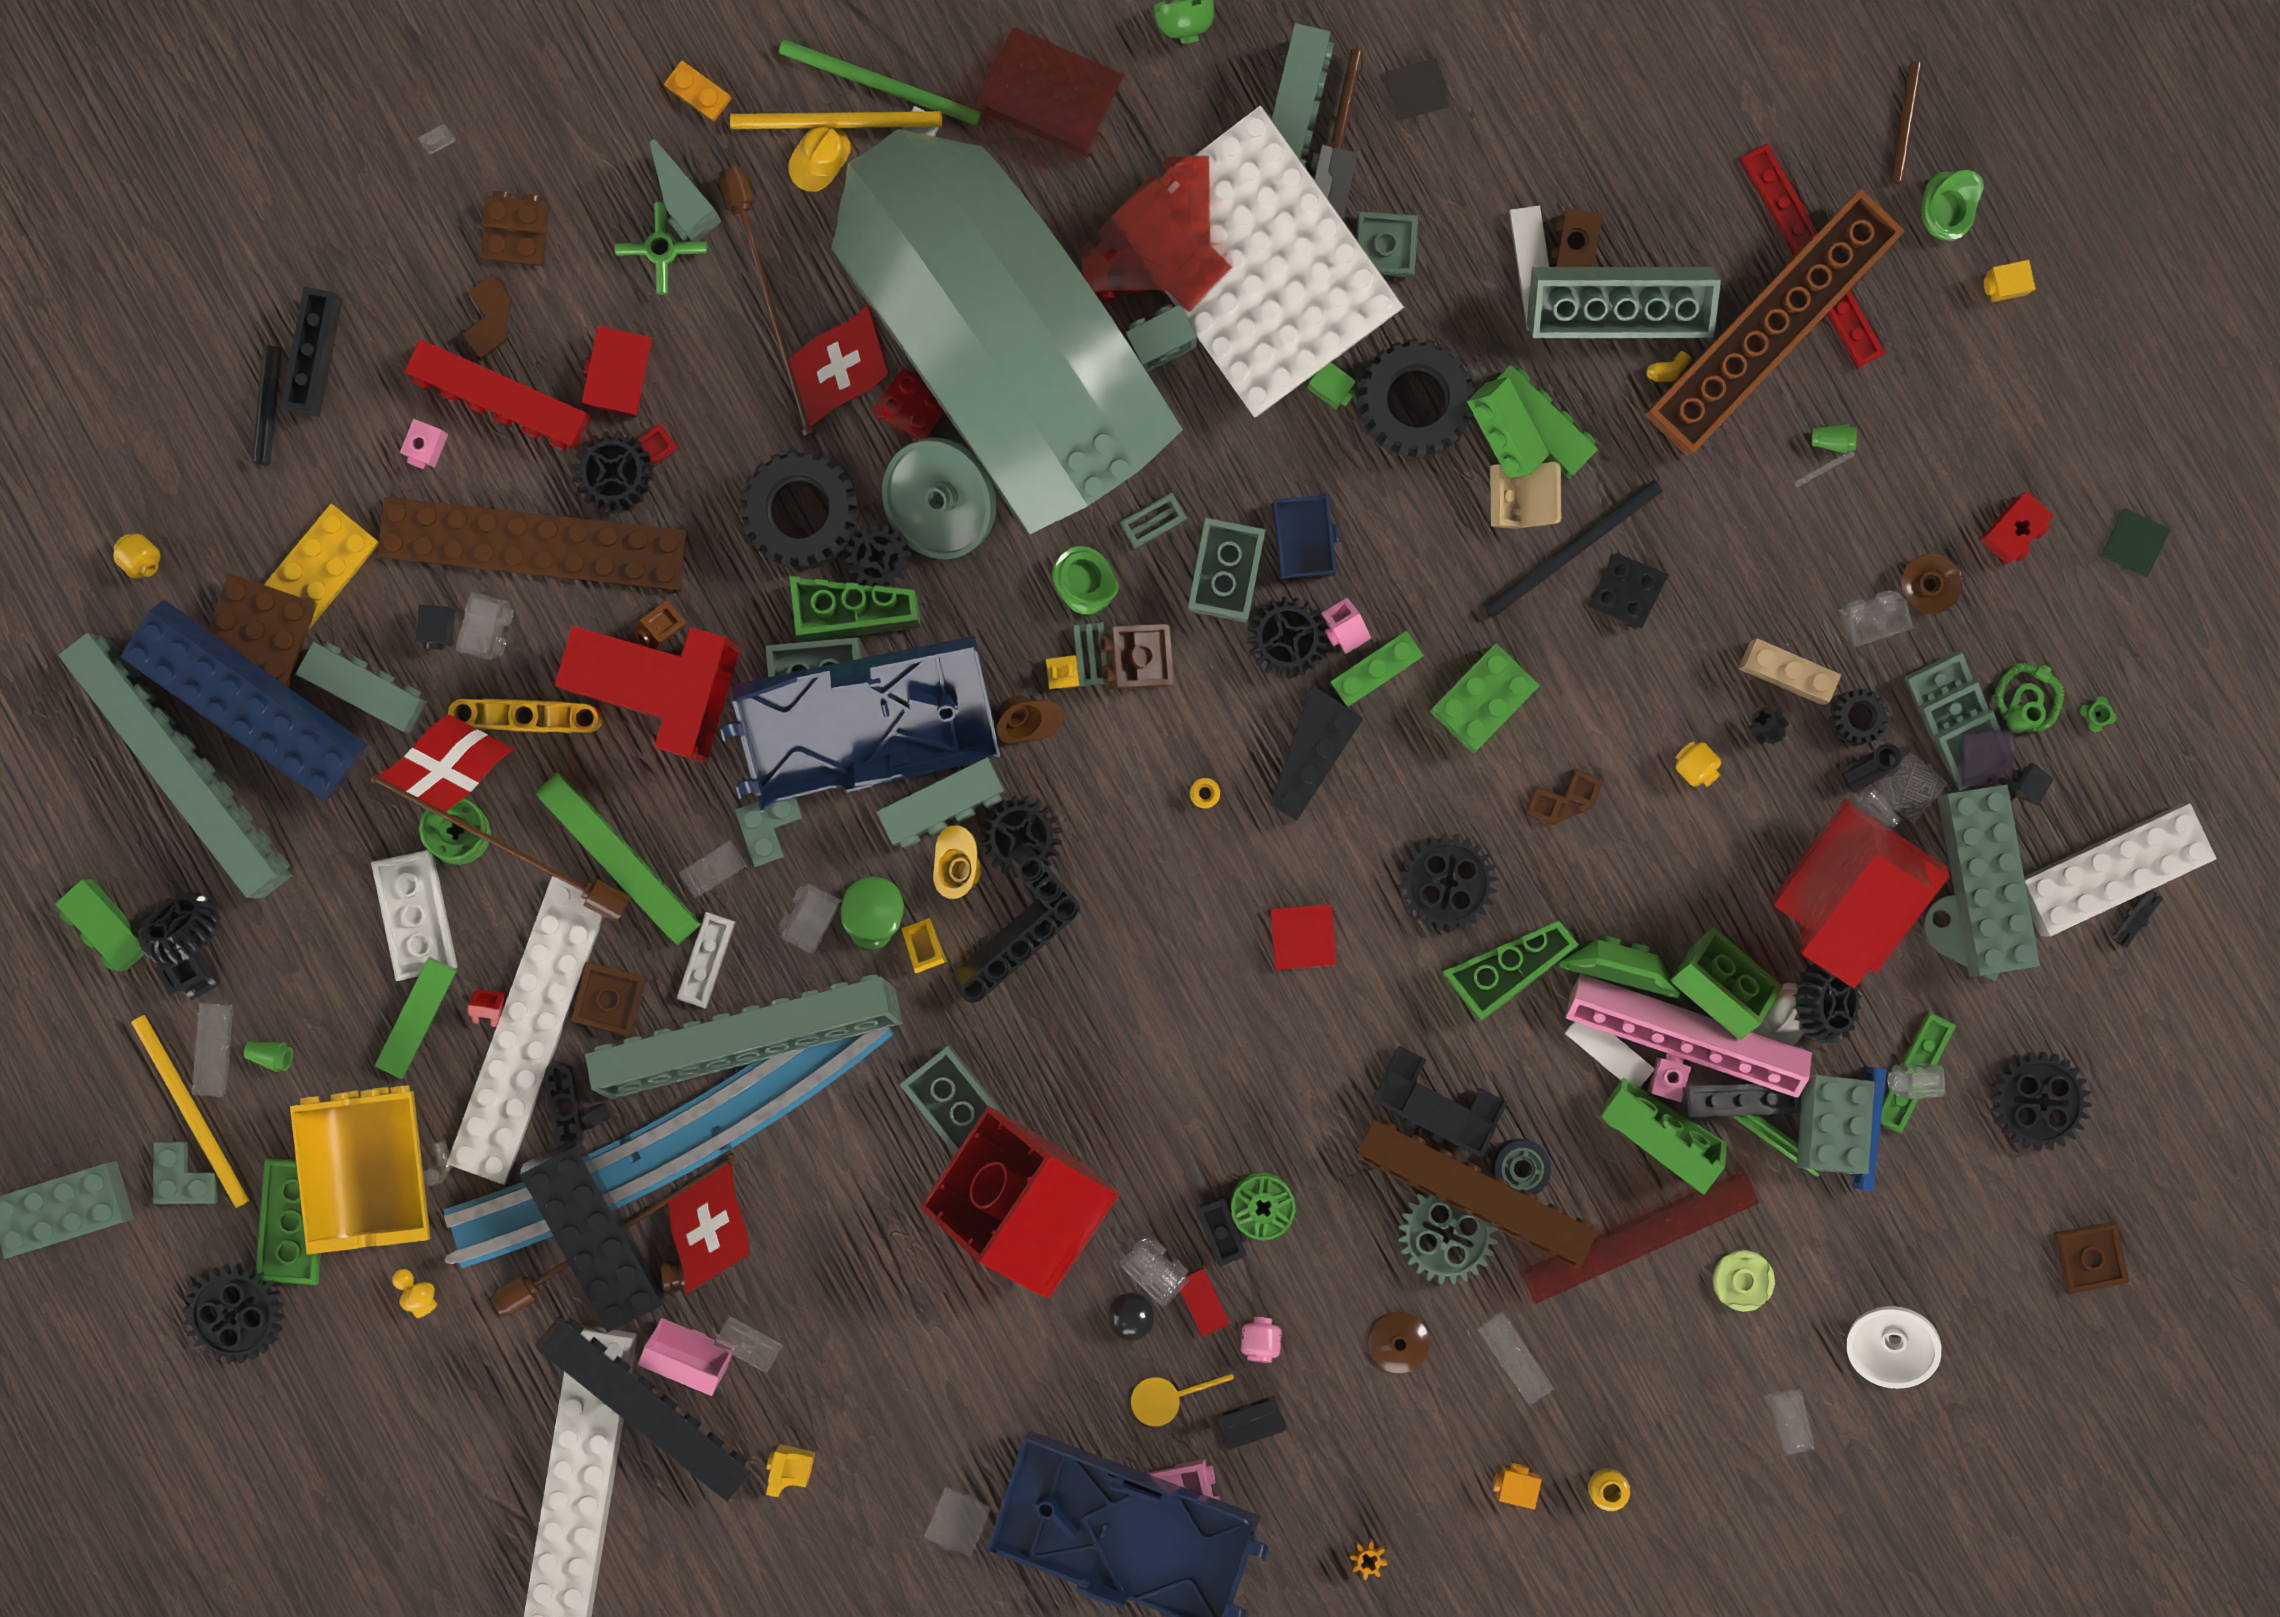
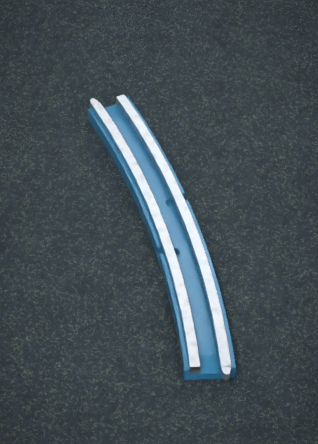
M888 1027L753 1062L673 1112L588 1155L616 1207L619 1208L702 1166L780 1119L855 1066L894 1035V1032ZM524 1182L444 1209L447 1228L451 1227L457 1247L456 1251L446 1256L445 1262L449 1264L460 1263L461 1268L495 1258L553 1236Z

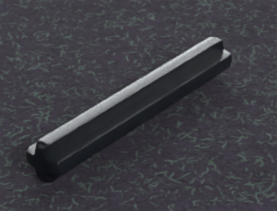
M271 345L264 346L252 456V462L262 466H267L271 462L282 352L281 348Z

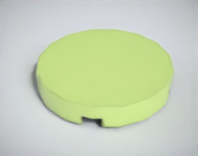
M1745 1249L1731 1251L1723 1256L1715 1266L1712 1277L1714 1291L1720 1301L1731 1309L1742 1312L1756 1310L1771 1297L1775 1285L1774 1272L1767 1260L1758 1253Z

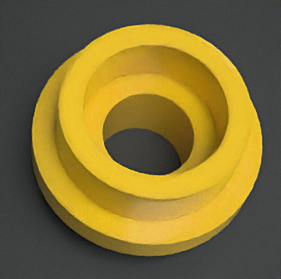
M1198 779L1191 786L1190 798L1197 807L1204 809L1213 807L1220 798L1219 786L1212 779ZM1208 788L1211 796L1208 799H1202L1199 796L1200 789Z

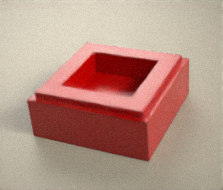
M660 423L636 440V442L641 441L644 444L642 447L643 451L648 450L651 456L648 459L655 466L679 449Z

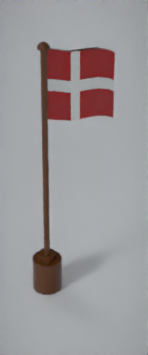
M449 714L431 726L402 759L381 775L379 773L372 774L370 778L372 784L376 782L581 890L583 892L581 898L585 900L584 907L615 923L624 911L630 899L628 894L599 879L595 883L589 881L584 886L446 813L469 795L495 764L514 752L515 749Z

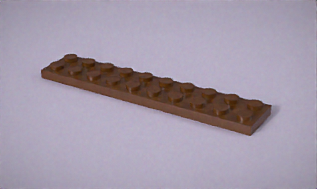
M384 497L377 557L681 592L688 531Z

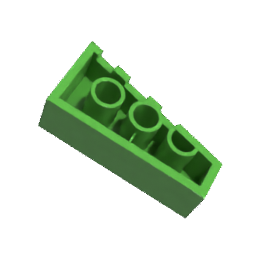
M789 576L795 632L800 643L921 628L918 598L914 590L883 586L871 587L858 585L857 583L846 582L845 584L828 582V580H809Z
M1557 921L1488 953L1443 971V976L1481 1023L1574 951L1578 944L1561 922Z
M1624 1077L1603 1105L1601 1117L1611 1128L1622 1132L1703 1195H1705L1725 1168L1726 1142L1690 1119L1685 1118L1682 1114Z

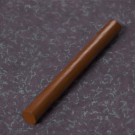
M1911 62L1909 66L1891 178L1893 183H1903L1922 69V63Z

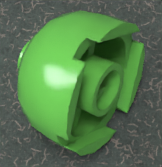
M1172 0L1168 4L1165 1L1153 4L1155 19L1162 33L1170 38H1180L1181 44L1199 41L1198 35L1209 29L1215 15L1213 0Z

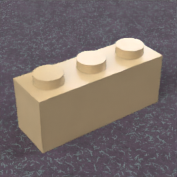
M1758 638L1749 642L1738 668L1741 671L1820 705L1830 703L1841 677L1839 673Z

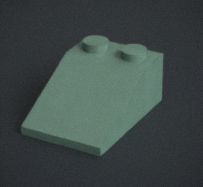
M653 139L649 143L665 207L671 216L667 221L683 241L687 238L691 242L699 241L722 221L713 206L658 142Z

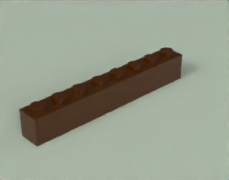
M1374 1120L1358 1152V1159L1578 1270L1581 1268L1598 1231L1593 1229V1224L1582 1218L1577 1217L1574 1220L1564 1215L1565 1210L1554 1204L1549 1203L1546 1206L1536 1201L1537 1196L1523 1189L1518 1192L1508 1187L1509 1182L1501 1177L1493 1175L1490 1178L1482 1174V1169L1473 1163L1465 1162L1462 1164L1454 1160V1155L1445 1149L1437 1148V1150L1426 1146V1141L1417 1135L1410 1134L1408 1137L1398 1132L1399 1128L1389 1121L1382 1120L1380 1123Z

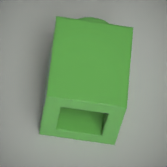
M1330 362L1315 374L1309 382L1307 389L1337 410L1340 404L1346 407L1356 394V391L1352 389L1356 381Z

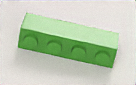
M1510 365L1496 380L1509 377L1549 453L1547 459L1550 462L1559 463L1561 472L1570 479L1598 450L1594 446L1596 444L1595 439L1584 430L1580 432L1573 425L1574 420L1563 409L1558 411L1551 404L1552 399L1541 388L1536 390L1529 383L1530 377L1521 368L1517 367L1514 369Z

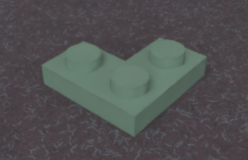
M796 797L772 803L765 809L764 813H760L759 801L735 809L754 867H759L785 857L775 828L803 819Z
M154 1142L153 1204L218 1203V1176L216 1172H188V1142Z

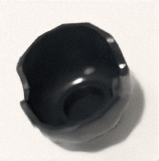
M1132 1292L1118 1296L1109 1308V1326L1113 1333L1122 1340L1133 1342L1143 1339L1151 1331L1154 1324V1311L1151 1303L1143 1295Z

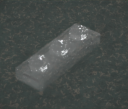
M199 1003L192 1095L226 1096L233 1005Z
M1502 1311L1476 1328L1529 1406L1555 1389Z

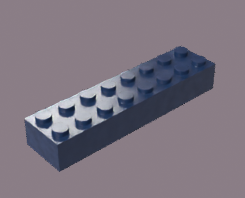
M163 600L147 612L120 656L324 802L339 790L368 746L363 740L166 600Z

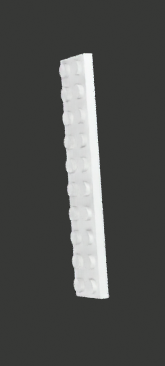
M552 876L447 1162L448 1165L503 1185L507 1184L541 1091L544 1073L550 1066L583 976L586 962H588L604 918L583 906L585 900L581 898L583 893L581 890Z

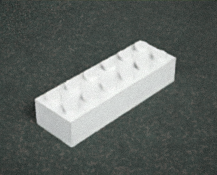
M2191 804L2174 806L2024 876L2031 918L2039 935L2053 936L2216 860L2217 858Z

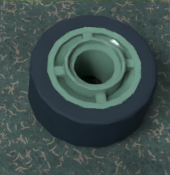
M1513 1139L1505 1142L1495 1152L1492 1160V1175L1503 1178L1509 1182L1508 1187L1518 1192L1523 1189L1536 1195L1548 1184L1551 1177V1162L1547 1152L1539 1144L1527 1139ZM1520 1160H1526L1529 1164V1170L1523 1176H1517L1514 1172V1166Z

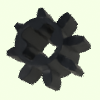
M1763 707V709L1758 710L1752 715L1753 725L1749 726L1748 729L1760 745L1765 741L1774 745L1786 736L1784 727H1787L1789 722L1777 707L1773 710Z

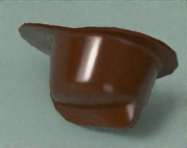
M1022 695L1009 697L1000 706L994 708V714L998 722L996 726L997 736L1005 743L1046 739L1060 728L1064 719L1063 710L1054 701H1032Z

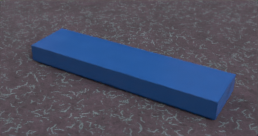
M1869 1066L1865 1068L1864 1080L1875 1082L1869 1174H1853L1852 1183L1853 1188L1864 1191H1873L1887 1070Z

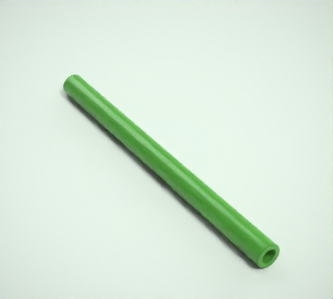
M783 39L780 45L779 54L931 110L941 111L942 114L978 126L982 112L785 39Z

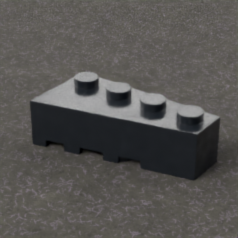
M1312 685L1270 806L1296 822L1364 718Z

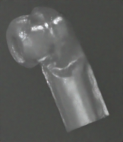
M446 1141L431 1144L435 1161L428 1170L423 1172L424 1183L427 1186L441 1184L452 1168L449 1162L450 1155Z

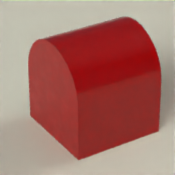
M988 1105L919 1209L979 1263L1043 1297L1051 1298L1119 1197L1120 1192L1096 1172L1052 1142Z

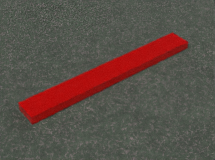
M1766 143L1741 157L1740 161L1793 256H1795L1817 233V230L1770 146ZM1849 290L1826 315L1854 365L1859 369L1884 355L1885 351L1852 292Z

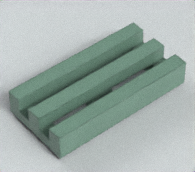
M1170 493L1122 520L1120 525L1135 550L1186 521L1187 517L1174 494ZM1171 502L1173 507L1136 528L1130 529L1129 525ZM1175 512L1178 514V517L1138 540L1135 538V535Z
M1104 622L1073 625L1080 687L1108 684L1103 681V678H1097L1092 631L1098 630L1100 642V636L1104 634ZM1086 631L1091 672V679L1086 680L1080 632ZM1101 651L1102 668L1104 665H1107L1106 652L1103 653Z

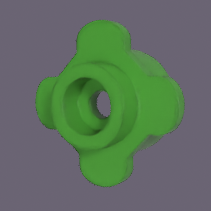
M2097 697L2094 703L2083 705L2080 708V715L2086 718L2089 723L2088 729L2092 732H2099L2102 726L2113 724L2116 721V714L2105 697ZM2097 711L2100 712V717H2096Z

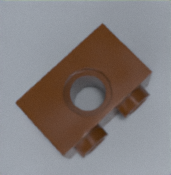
M1566 208L1562 216H1557L1554 234H1558L1559 239L1558 245L1552 246L1549 264H1554V267H1594L1603 214ZM1569 237L1578 238L1582 243V248L1578 250L1570 248L1567 239Z

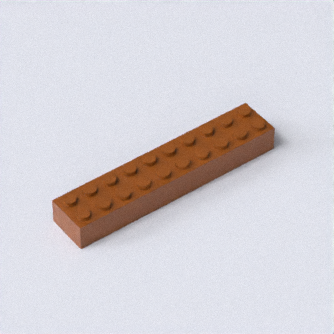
M1862 189L1857 191L1653 404L1644 416L1687 457L1695 453L1905 230Z

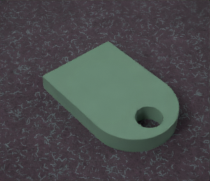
M1956 895L1939 898L1925 912L1923 918L1925 939L1935 951L1968 968ZM1937 910H1943L1948 915V923L1942 928L1937 927L1933 923V914ZM1999 973L1983 976L1992 981H1996Z

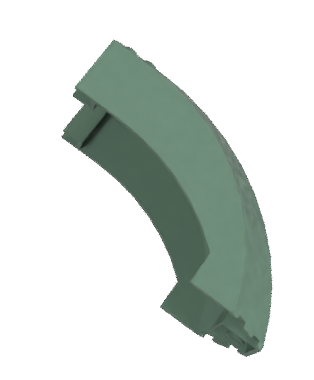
M898 129L848 163L844 192L841 197L837 217L835 237H833L831 249L864 299L872 306L970 451L985 468L992 484L1014 517L1029 534L1089 506L1139 472L1183 430L1136 354L1078 268L1025 196L982 146Z

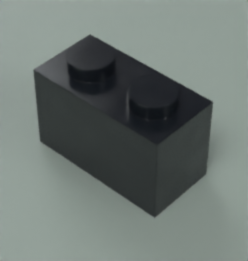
M1223 1195L1195 1206L1219 1267L1247 1256Z

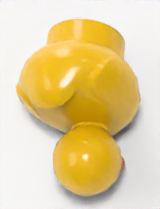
M399 1269L394 1273L392 1282L397 1289L403 1290L399 1303L405 1311L412 1312L416 1318H421L436 1308L437 1303L433 1298L435 1288L432 1283L420 1282L413 1284L414 1276L407 1269Z

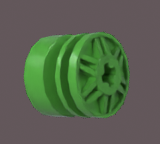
M462 799L446 812L491 836L489 820L482 810L467 799ZM427 809L421 816L419 826L421 841L429 852L446 863L455 865L472 863L482 856L489 846L488 841L465 830L464 834H459V839L456 840V837L451 835V831L456 830V824Z
M1265 1171L1252 1172L1241 1178L1233 1187L1229 1199L1230 1212L1238 1229L1248 1237L1257 1240L1274 1239L1283 1234L1292 1224L1296 1212L1295 1200L1287 1184L1277 1175ZM1261 1200L1263 1203L1271 1202L1268 1205L1269 1212L1267 1214L1263 1211L1255 1212L1258 1209L1257 1201Z

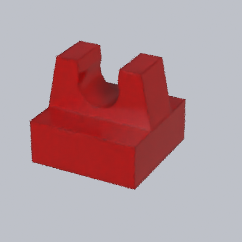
M476 989L468 1004V1015L471 1016L472 1023L479 1024L482 1017L490 1018L491 1026L497 1027L506 1003V993Z

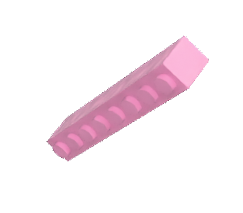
M1582 973L1579 974L1570 993L1566 1019L1797 1098L1809 1080L1812 1052L1754 1032H1750L1742 1040H1738L1713 1018Z

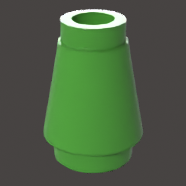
M1849 424L1813 428L1812 446L1845 454L1848 451H1855L1857 427H1849Z
M249 1041L244 1049V1058L275 1072L286 1071L292 1063L293 1049L284 1042Z

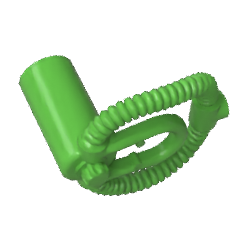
M2019 663V665L2012 666L1998 682L1994 695L1995 705L2003 716L2002 718L2006 720L2008 729L2012 732H2042L2049 729L2059 716L2064 700L2063 693L2065 691L2062 690L2064 686H2061L2062 683L2052 675L2050 667L2043 664L2036 667L2029 663ZM2018 673H2031L2033 677L2044 683H2050L2054 687L2056 697L2046 720V711L2043 707L2044 694L2037 685L2032 683L2019 686L2013 695L2009 708H2006L2003 701L2006 685ZM2024 690H2031L2036 694L2037 702H2029L2021 707L2017 705L2021 701L2020 696Z

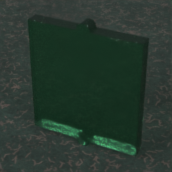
M2124 508L2101 556L2121 565L2120 568L2122 570L2129 569L2146 578L2149 576L2170 529L2152 521L2150 516L2144 517Z

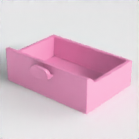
M661 1318L657 1328L643 1349L638 1366L712 1396L727 1370L735 1348L711 1339L697 1330H690Z

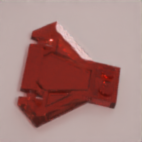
M1209 156L1167 157L1161 163V166L1167 172L1159 180L1151 174L1098 231L1103 238L1099 245L1095 247L1092 243L1088 242L1082 248V276L1093 291L1167 290L1188 312H1191L1227 275L1233 267L1210 245ZM1176 180L1180 186L1171 193L1168 188ZM1113 248L1117 253L1109 261L1105 255Z

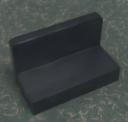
M1274 1395L1216 1415L1229 1450L1285 1431Z

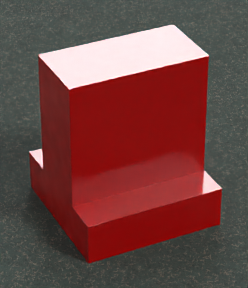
M572 625L554 686L576 695L662 719L654 748L707 764L741 647L727 637L690 627L680 657Z
M1844 799L1773 895V905L1799 922L1801 954L1855 989L1869 969L1875 973L1879 971L1950 875L1946 865Z

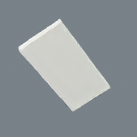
M424 850L371 862L396 981L419 977L429 957L454 969L458 968L434 854Z

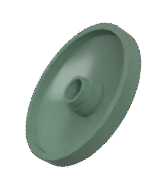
M925 438L902 448L892 458L886 468L882 483V500L885 513L894 531L900 532V538L906 540L908 546L913 550L935 559H953L974 550L986 539L995 520L996 496L989 474L978 458L968 449L948 439Z

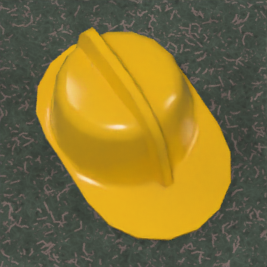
M827 127L812 128L805 134L789 160V174L791 180L798 188L807 192H817L826 188L833 181L850 154V141L847 134L841 128Z
M955 825L942 830L937 838L933 881L936 890L942 896L949 899H958L966 895L979 881L981 864L977 858V845L973 835L966 828Z

